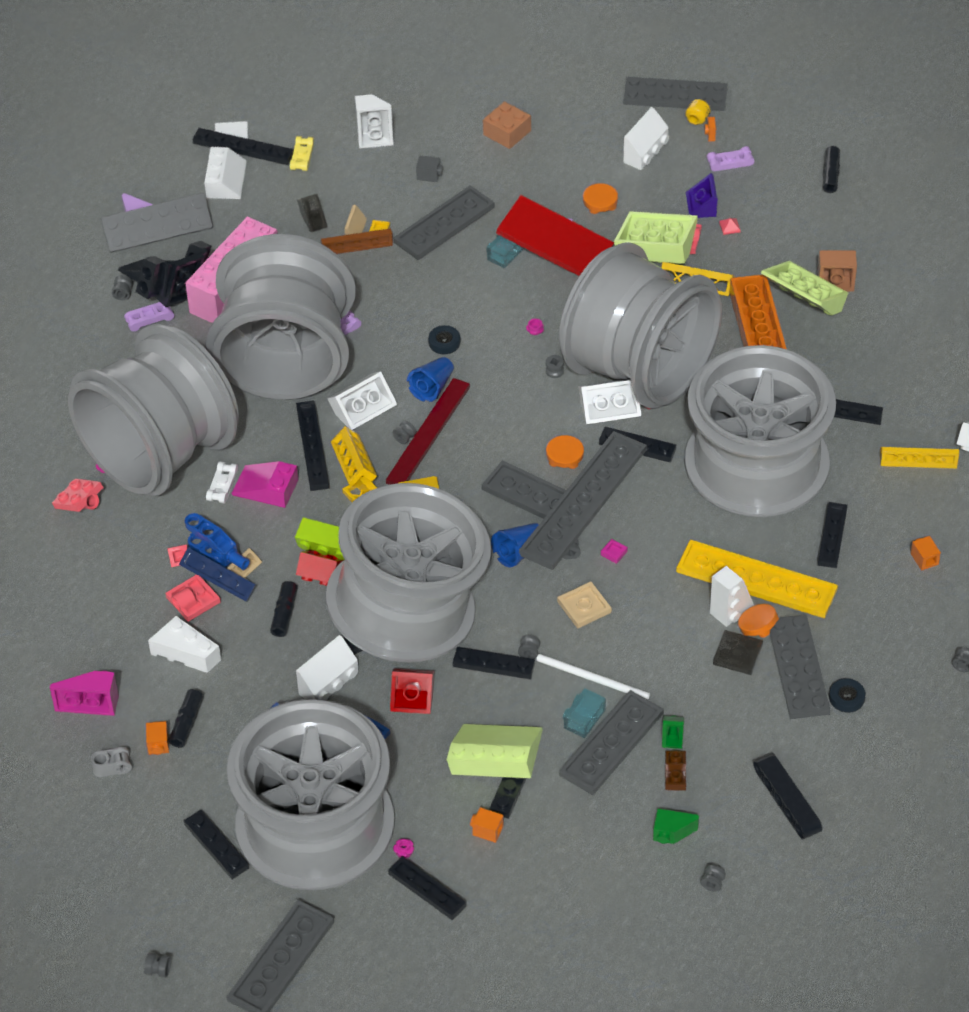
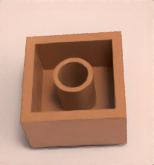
M505 101L483 119V135L508 149H511L531 131V115Z
M819 250L817 276L845 291H854L857 270L856 251Z

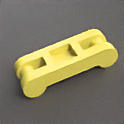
M296 136L294 152L290 161V170L302 169V171H308L314 147V137H308L307 139L302 138V136Z

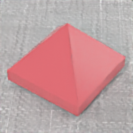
M736 218L719 221L723 235L741 232Z
M187 544L167 548L171 567L180 566L179 563L187 550Z

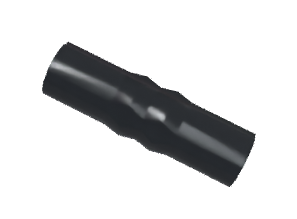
M836 146L827 147L825 151L823 190L827 193L836 192L838 189L840 149Z
M285 581L281 584L278 600L276 601V608L274 609L270 633L276 637H284L286 635L292 610L294 609L298 588L291 581Z
M189 689L187 691L182 706L178 711V716L175 719V724L168 740L174 747L182 748L186 744L203 699V694L198 690Z

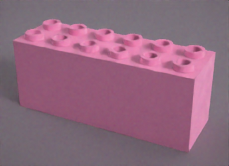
M247 216L185 282L189 313L213 323L221 314L224 305L216 289V272L223 257L231 249L250 239L263 235L277 234V229Z

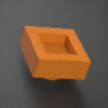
M708 117V124L704 125V132L708 134V141H715V117Z

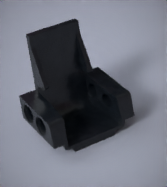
M197 241L189 245L185 258L180 260H162L156 256H151L118 268V271L137 282L136 293L146 299L154 296L167 308L188 300L185 282L209 258L212 246L203 241Z

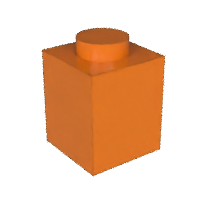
M930 536L912 541L911 555L921 571L939 565L941 552Z
M166 721L146 723L148 754L160 755L162 753H169Z
M480 808L477 815L474 814L470 822L473 836L496 843L504 827L503 815Z

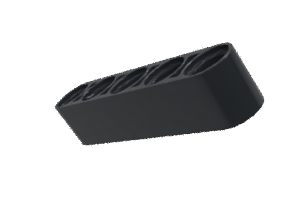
M771 753L753 761L755 772L798 836L804 840L822 832V824L776 755Z

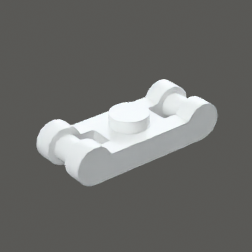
M218 462L215 476L206 494L207 501L213 502V500H217L219 503L224 504L227 502L238 472V464L232 463L227 465L225 462Z

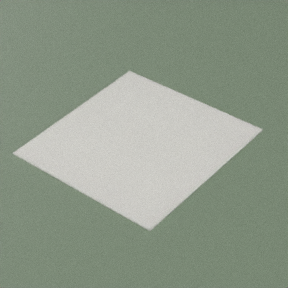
M247 121L215 123L216 132L248 139Z

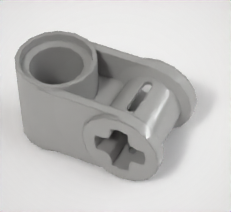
M117 747L115 749L94 752L91 756L93 774L97 777H105L130 772L132 765L128 760L129 750L126 747Z

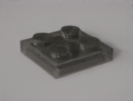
M725 630L713 659V665L752 675L763 646V640Z

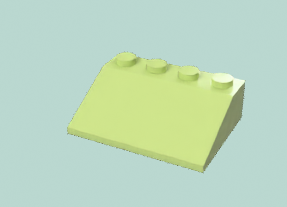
M630 211L614 240V244L616 246L626 242L634 243L645 251L648 261L685 264L691 251L698 216Z
M791 261L772 266L761 272L766 278L777 284L780 289L793 293L796 298L808 301L811 306L821 308L828 315L842 312L848 292Z
M463 724L451 742L447 756L451 775L531 778L543 731L542 727Z

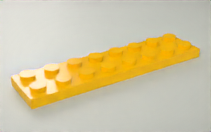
M691 539L676 569L677 573L712 583V576L727 566L744 580L751 596L824 619L838 590L837 584Z

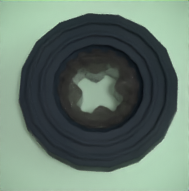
M448 325L433 328L428 336L429 347L438 354L445 355L455 352L461 342L459 331Z
M840 679L834 682L830 688L829 699L831 705L841 712H856L865 703V689L854 679Z

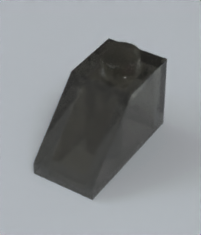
M318 194L297 199L302 218L310 232L328 227Z

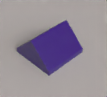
M710 173L685 192L689 215H695L698 218L717 217L718 199L714 175Z

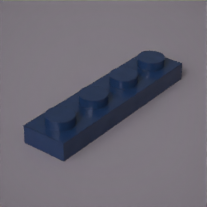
M187 548L179 563L180 566L248 602L256 587L255 583L191 548Z

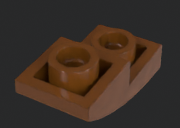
M665 751V790L686 791V751Z

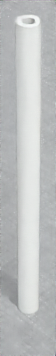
M542 654L537 656L536 661L624 693H628L631 690L647 700L650 697V693Z

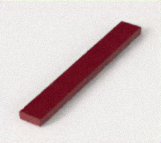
M456 378L451 380L387 476L386 484H398L399 482L410 480L470 389V383Z

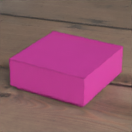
M611 539L601 550V556L617 564L628 552V547Z

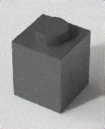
M419 156L416 166L417 180L437 182L439 175L442 176L443 165H440V158Z

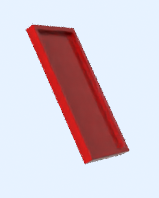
M523 195L519 196L496 231V234L578 276L581 275L587 265L598 254L614 245L613 241Z

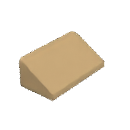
M357 205L352 206L344 229L345 235L363 232L367 219Z
M250 548L242 554V556L250 561L249 566L245 570L240 569L233 563L227 569L246 578L257 568L262 561Z

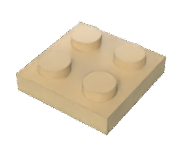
M592 582L557 597V602L577 629L610 614L612 611L610 605Z

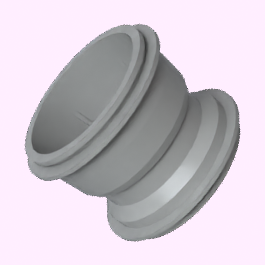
M290 234L259 236L231 249L221 260L216 272V289L224 305L221 314L211 324L206 340L207 351L218 363L228 381L243 391L271 399L302 398L315 394L333 384L343 374L349 358V346L341 330V319L349 312L353 305L356 284L348 265L337 254L321 243Z
M626 242L610 247L598 254L587 265L569 294L563 310L559 331L560 348L567 366L578 374L585 375L595 371L614 379L630 378L636 400L647 408H658L670 404L689 390L694 376L708 362L713 352L722 320L721 299L714 282L706 276L693 275L675 283L666 270L648 261L645 251L640 246Z
M151 324L143 328L136 338L134 358L119 359L101 370L85 369L78 372L71 381L68 395V408L72 423L90 456L112 480L128 491L150 496L162 494L169 488L172 474L190 459L196 445L214 450L223 449L233 442L237 432L238 406L234 392L224 372L211 354L197 340L186 332L171 326Z
M754 345L736 348L718 355L697 372L688 391V409L696 429L691 435L685 451L687 475L695 489L705 499L719 508L751 517L785 514L811 501L821 491L828 477L830 465L829 452L822 437L830 428L836 410L834 389L821 369L808 359L787 349Z
M391 484L368 491L355 499L344 512L339 525V546L345 560L335 568L326 588V607L333 624L348 641L373 656L390 661H426L438 658L454 650L465 640L473 625L475 605L470 588L484 575L491 556L490 539L484 524L465 503L455 496L438 488L422 484Z
M307 699L287 702L273 707L254 718L239 733L228 756L227 778L232 796L238 804L235 820L237 842L245 859L258 873L272 882L289 888L322 890L355 880L370 870L383 856L393 834L394 810L389 794L385 789L390 771L388 747L375 724L359 711L344 704L328 700ZM344 781L360 790L359 793L340 785V782ZM298 804L299 815L281 812ZM322 804H328L336 808L320 813Z

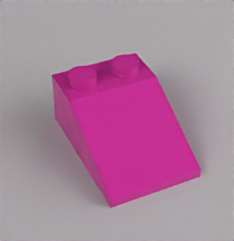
M280 461L245 465L232 491V495L286 508L298 482L297 465Z
M92 671L50 684L51 696L56 712L115 716L119 694L114 672Z

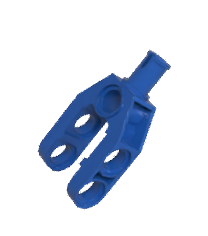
M197 513L186 516L185 526L192 532L188 537L189 548L225 567L231 562L242 570L249 566V559L238 553L236 543L220 527ZM193 520L199 522L197 525L194 526L189 525V522ZM205 530L213 531V533L209 535H206L203 532ZM194 539L202 540L199 544L192 543ZM212 548L211 553H207L206 550Z

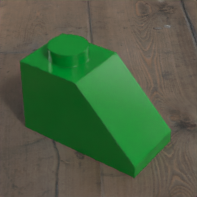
M664 716L662 748L682 749L684 717Z
M658 809L653 841L662 844L677 843L698 830L699 815Z

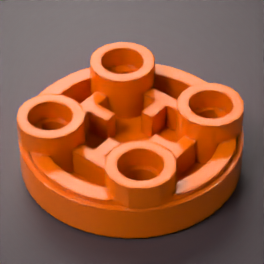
M604 183L590 185L584 190L583 203L590 213L597 214L616 209L618 193L614 187Z
M561 435L549 441L546 447V456L549 464L553 467L575 469L583 459L584 447L579 439L569 435Z
M758 604L742 613L738 620V625L744 636L759 635L760 637H766L770 634V629L779 620V616L772 605Z

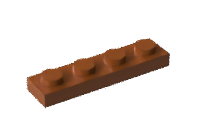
M389 228L322 238L321 244L332 250L335 254L393 246L392 231Z

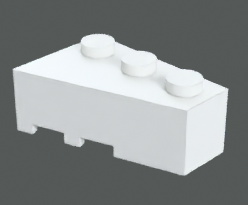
M725 566L712 576L710 614L727 627L731 623L737 622L742 613L754 606V603L744 580L729 567Z
M177 616L148 640L151 655H161L167 657L169 661L174 662L176 660L184 663L185 666L206 673L221 661L219 646Z

